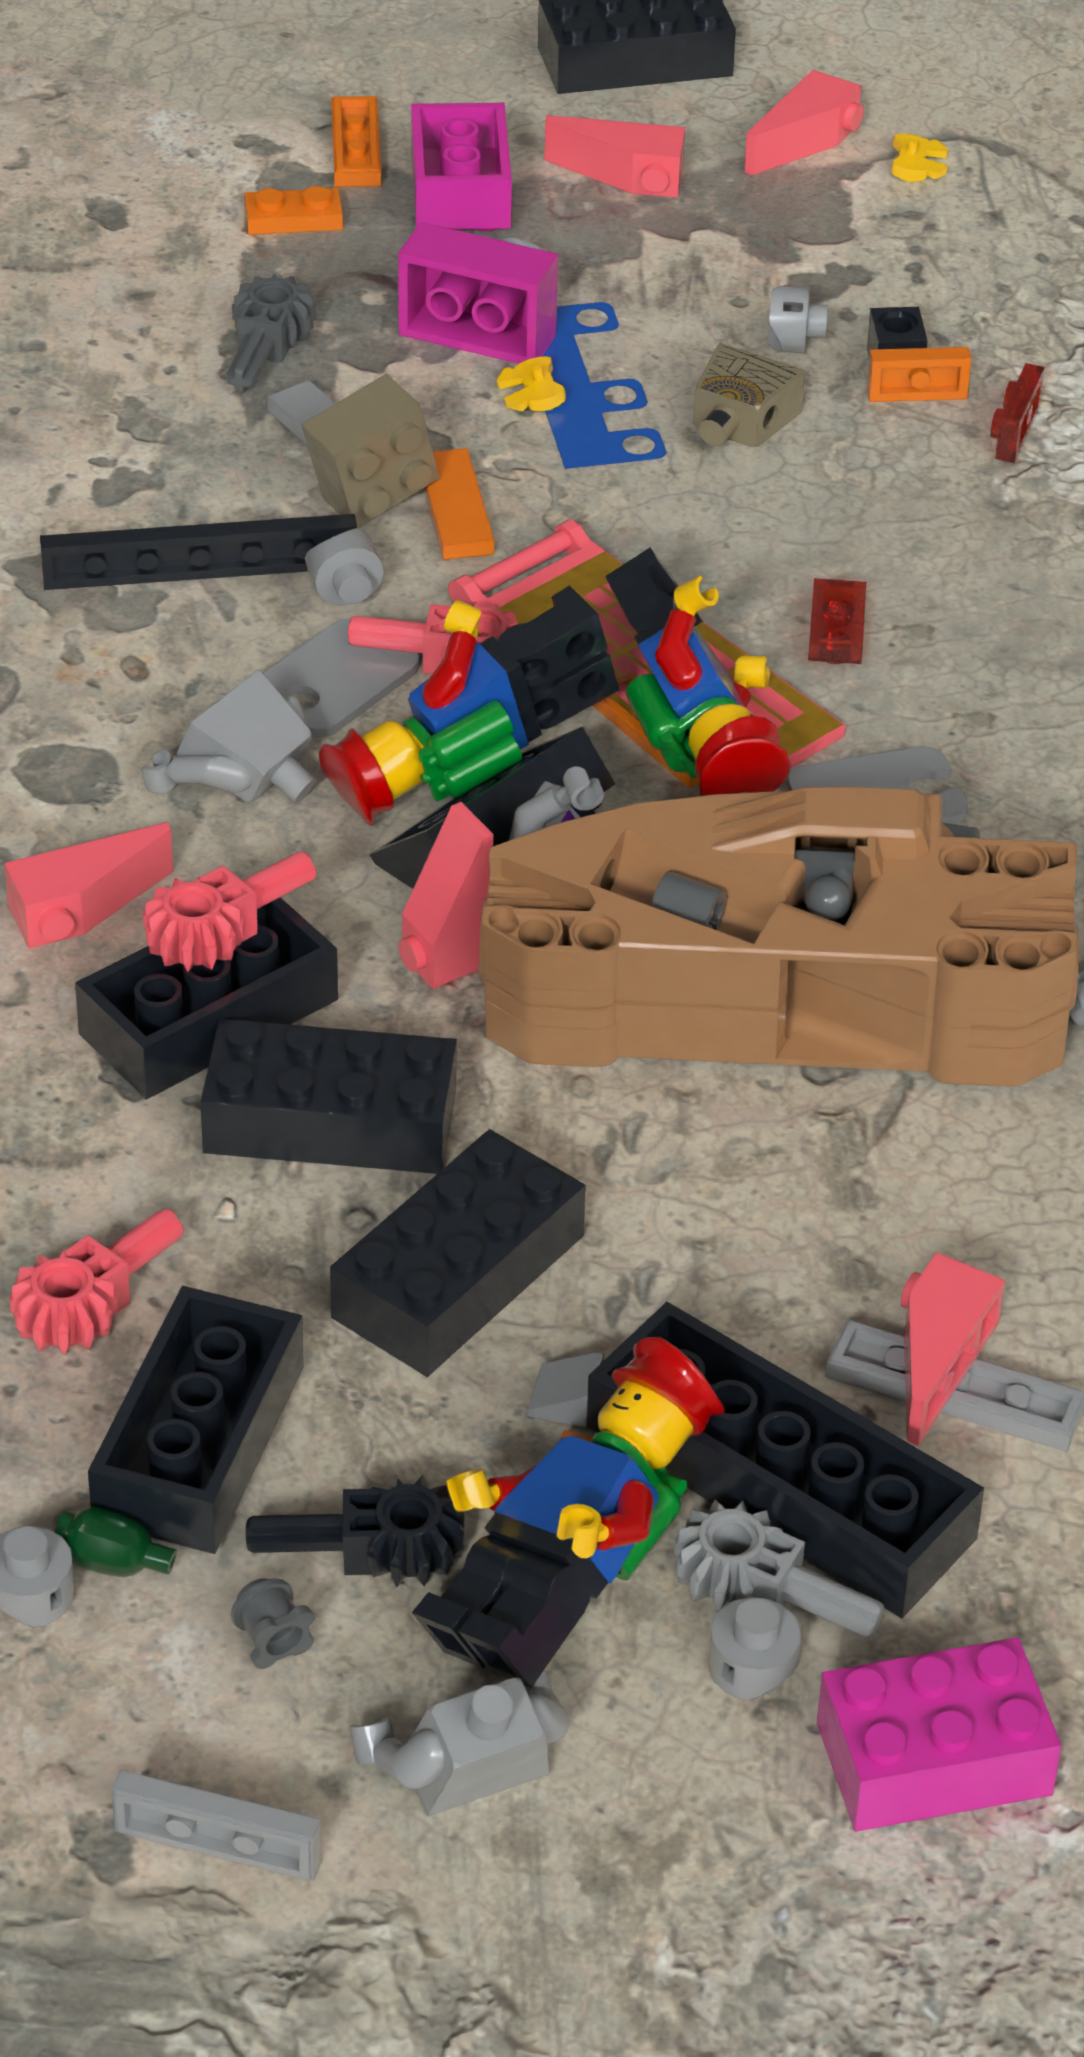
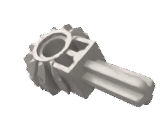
M715 1500L711 1508H709L708 1514L692 1510L690 1518L686 1521V1527L680 1528L679 1534L675 1538L674 1554L676 1555L675 1572L678 1576V1583L689 1585V1592L693 1601L707 1597L713 1598L717 1613L726 1602L755 1597L767 1598L782 1605L788 1602L862 1636L873 1635L880 1624L884 1605L878 1600L803 1568L805 1542L783 1533L780 1528L770 1527L771 1521L769 1520L767 1510L751 1515L747 1513L743 1500L734 1509H725Z

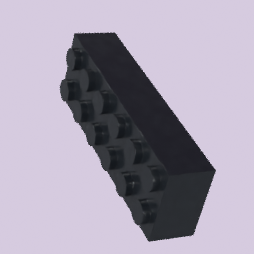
M667 1301L588 1375L586 1427L598 1433L601 1432L598 1427L599 1412L618 1388L612 1378V1373L615 1369L626 1366L633 1359L634 1345L644 1337L663 1338L677 1347L696 1365L722 1402L725 1412L719 1416H711L701 1435L690 1436L672 1461L665 1466L666 1470H668L667 1474L686 1480L688 1489L711 1503L716 1500L725 1509H734L743 1500L747 1513L751 1515L767 1510L769 1520L771 1521L770 1527L780 1528L783 1533L805 1542L804 1560L855 1591L880 1601L885 1609L901 1619L977 1540L984 1487Z

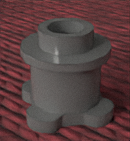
M262 1578L250 1582L242 1588L232 1606L231 1618L233 1623L239 1629L247 1631L255 1644V1649L250 1654V1659L258 1669L268 1668L277 1660L287 1656H297L305 1653L314 1643V1638L309 1632V1626L315 1620V1616L306 1605L295 1607L292 1602L294 1596L292 1588L283 1579Z

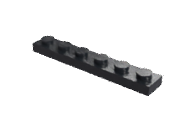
M355 514L40 535L44 590L308 572L305 561L306 552L334 536L357 528Z

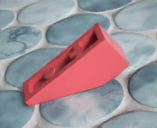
M812 70L747 132L744 173L755 175L838 146L851 132H855L862 122L864 107L860 105L862 85Z
M546 115L544 160L631 194L678 198L684 167L686 127Z
M462 802L451 806L402 913V940L398 944L401 959L411 972L416 971L432 989L479 970L481 913L483 900L488 895L490 877L489 851L490 847H493V833Z
M168 822L4 863L8 907L28 948L84 935L172 873V833Z
M937 1252L922 1274L916 1271L911 1274L904 1287L900 1302L902 1307L907 1308L904 1331L907 1442L919 1446L998 1326L1005 1280Z

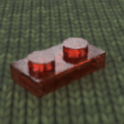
M1025 363L1017 382L1009 381L1004 396L1003 409H996L991 424L990 437L997 439L995 459L1010 463L1016 462L1040 409L1045 367Z
M814 578L808 661H820L830 664H861L866 582Z

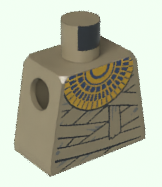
M719 343L696 385L693 424L699 430L701 438L711 446H720L727 439L750 447L760 446L802 412L805 370Z

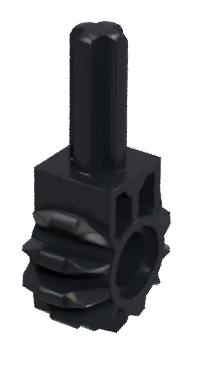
M395 1475L389 1490L373 1486L371 1489H343V1514L251 1516L246 1522V1546L248 1551L252 1553L343 1551L344 1575H372L377 1577L391 1572V1579H393L396 1587L406 1577H416L425 1587L430 1577L429 1572L448 1576L450 1567L453 1565V1559L462 1557V1551L465 1547V1532L463 1531L465 1528L464 1512H457L455 1510L447 1485L429 1489V1485L423 1475L414 1484H403Z

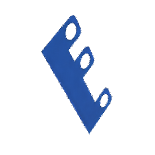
M605 302L557 306L556 337L542 356L551 357L553 365L551 376L553 381L562 385L566 393L565 402L552 410L545 411L565 469L660 459L666 455L661 435L655 429L641 428L608 432L602 413L640 409L645 407L648 401L642 384L635 379L590 382L574 335L613 331L618 328L619 323L614 309ZM596 309L604 312L608 320L603 325L590 327L580 324L576 316L583 310ZM625 386L635 391L636 398L627 404H615L609 402L605 398L604 393L611 387ZM640 435L650 438L654 442L655 447L646 454H633L627 452L623 448L622 443L630 436Z

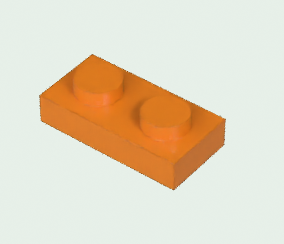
M312 186L304 190L279 191L267 188L258 192H244L248 235L343 230V213L339 188Z
M969 347L870 350L867 379L869 402L967 399L972 359Z

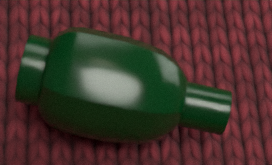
M88 1506L77 1512L64 1509L55 1529V1533L62 1536L71 1548L72 1563L74 1565L104 1575L129 1577L134 1576L144 1568L169 1575L177 1555V1549L152 1542L149 1532L139 1522L120 1513L99 1507Z

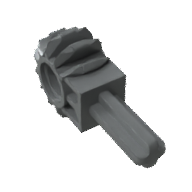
M275 273L271 278L263 279L255 276L253 283L240 284L239 293L234 296V304H232V319L235 320V328L238 330V352L226 374L227 383L233 385L236 392H246L248 387L255 385L266 360L283 362L288 349L294 347L295 341L308 340L309 331L313 329V321L316 320V306L313 304V297L309 293L308 285L296 284L293 276L285 279L277 278Z

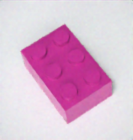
M505 102L411 104V161L416 228L420 222L450 229H476L483 232L496 229H511L512 177Z
M420 222L398 252L399 335L518 364L530 358L542 357L556 337L558 254Z
M1019 1637L822 1672L816 1723L854 1832L1053 1795L1061 1742Z

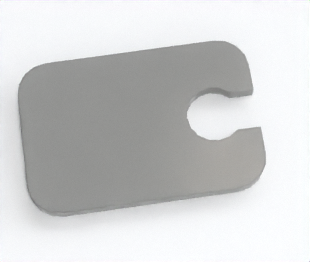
M348 618L334 622L263 674L279 693L289 695L307 694L316 698L318 703L315 706L302 711L312 737H327L338 732L414 676L419 668L418 654L416 652L351 645L348 642V625L350 622Z
M913 747L801 765L790 771L787 785L788 791L802 787L912 789L909 784L917 779L929 778L939 780L951 778L952 769L946 757L937 749ZM961 787L944 789L941 793H938L942 796V823H959L967 814V798Z

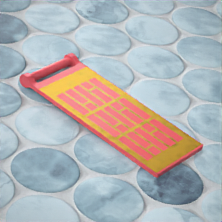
M568 519L557 525L554 533L471 577L462 575L452 580L448 585V592L453 603L456 600H460L473 606L476 601L482 607L498 604L500 612H515L516 622L519 624L528 623L554 607L551 597L570 585L599 615L608 647L606 652L611 657L616 679L631 672L637 677L644 674H653L634 638L638 632L629 623L605 577L622 566L623 563L589 539L581 525L573 519ZM563 551L569 554L488 598L484 595V593ZM700 623L695 628L721 661L732 682L735 683L736 660L748 654L706 623ZM771 670L766 689H748L751 699L746 709L754 716L765 717L776 725L780 735V746L786 749L791 767L845 736L846 726L844 723ZM628 681L619 685L620 690L610 696L637 719L626 697V688L631 682Z

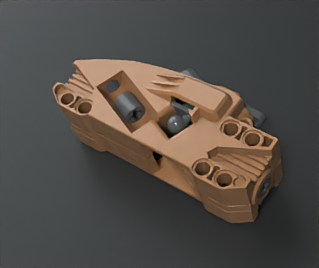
M802 787L790 791L756 793L743 791L737 794H718L642 802L554 824L490 847L488 895L484 898L482 905L479 942V975L485 988L486 1038L525 1062L542 1065L600 1067L615 1062L619 1057L925 1071L939 1082L949 1084L1020 1086L1063 1065L1069 1011L1075 1006L1078 981L1079 928L1078 924L1074 921L1077 845L1075 842L980 838V832L976 827L942 823V796L940 794H922L917 789L872 787Z

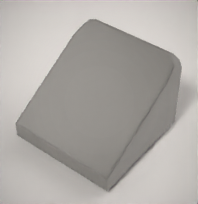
M588 1353L543 1363L529 1402L527 1416L588 1428L586 1427L588 1375L604 1361V1353Z

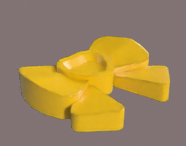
M901 133L894 135L892 146L898 151V157L893 161L891 169L893 176L907 182H917L925 180L927 175L932 179H938L947 174L948 165L926 159V156L947 158L949 149L940 141H929L924 137L914 134Z
M551 357L530 358L517 364L514 368L506 367L502 370L496 380L498 389L524 385L523 389L504 398L507 408L524 411L529 406V409L532 411H549L565 402L566 393L564 387L554 382L551 376L553 371Z

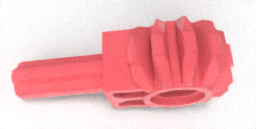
M475 601L473 607L478 608L482 612L481 618L477 623L479 632L476 641L479 643L492 636L498 641L500 635L505 630L519 624L516 622L515 612H500L498 604L482 607ZM431 604L426 623L353 616L348 625V642L353 646L423 653V673L433 674L444 659L451 634L444 630V622L451 606Z
M300 851L244 880L238 878L223 865L201 877L198 876L194 882L184 883L180 879L175 878L172 888H155L154 897L151 901L146 902V910L143 912V928L146 930V943L149 945L150 954L162 956L165 966L177 963L184 964L187 972L194 965H204L212 970L216 959L232 960L233 951L236 946L241 945V942L257 934L258 908L315 879L317 871L312 864L310 856L306 852Z
M170 1209L157 1211L108 1248L89 1235H86L66 1251L63 1249L59 1258L48 1259L38 1254L34 1267L19 1268L16 1284L12 1286V1293L10 1294V1312L14 1314L16 1328L20 1333V1337L23 1339H33L39 1351L51 1345L59 1346L65 1355L69 1346L78 1344L90 1350L94 1337L109 1336V1330L115 1314L130 1303L129 1276L183 1236L184 1227L177 1219L176 1213Z

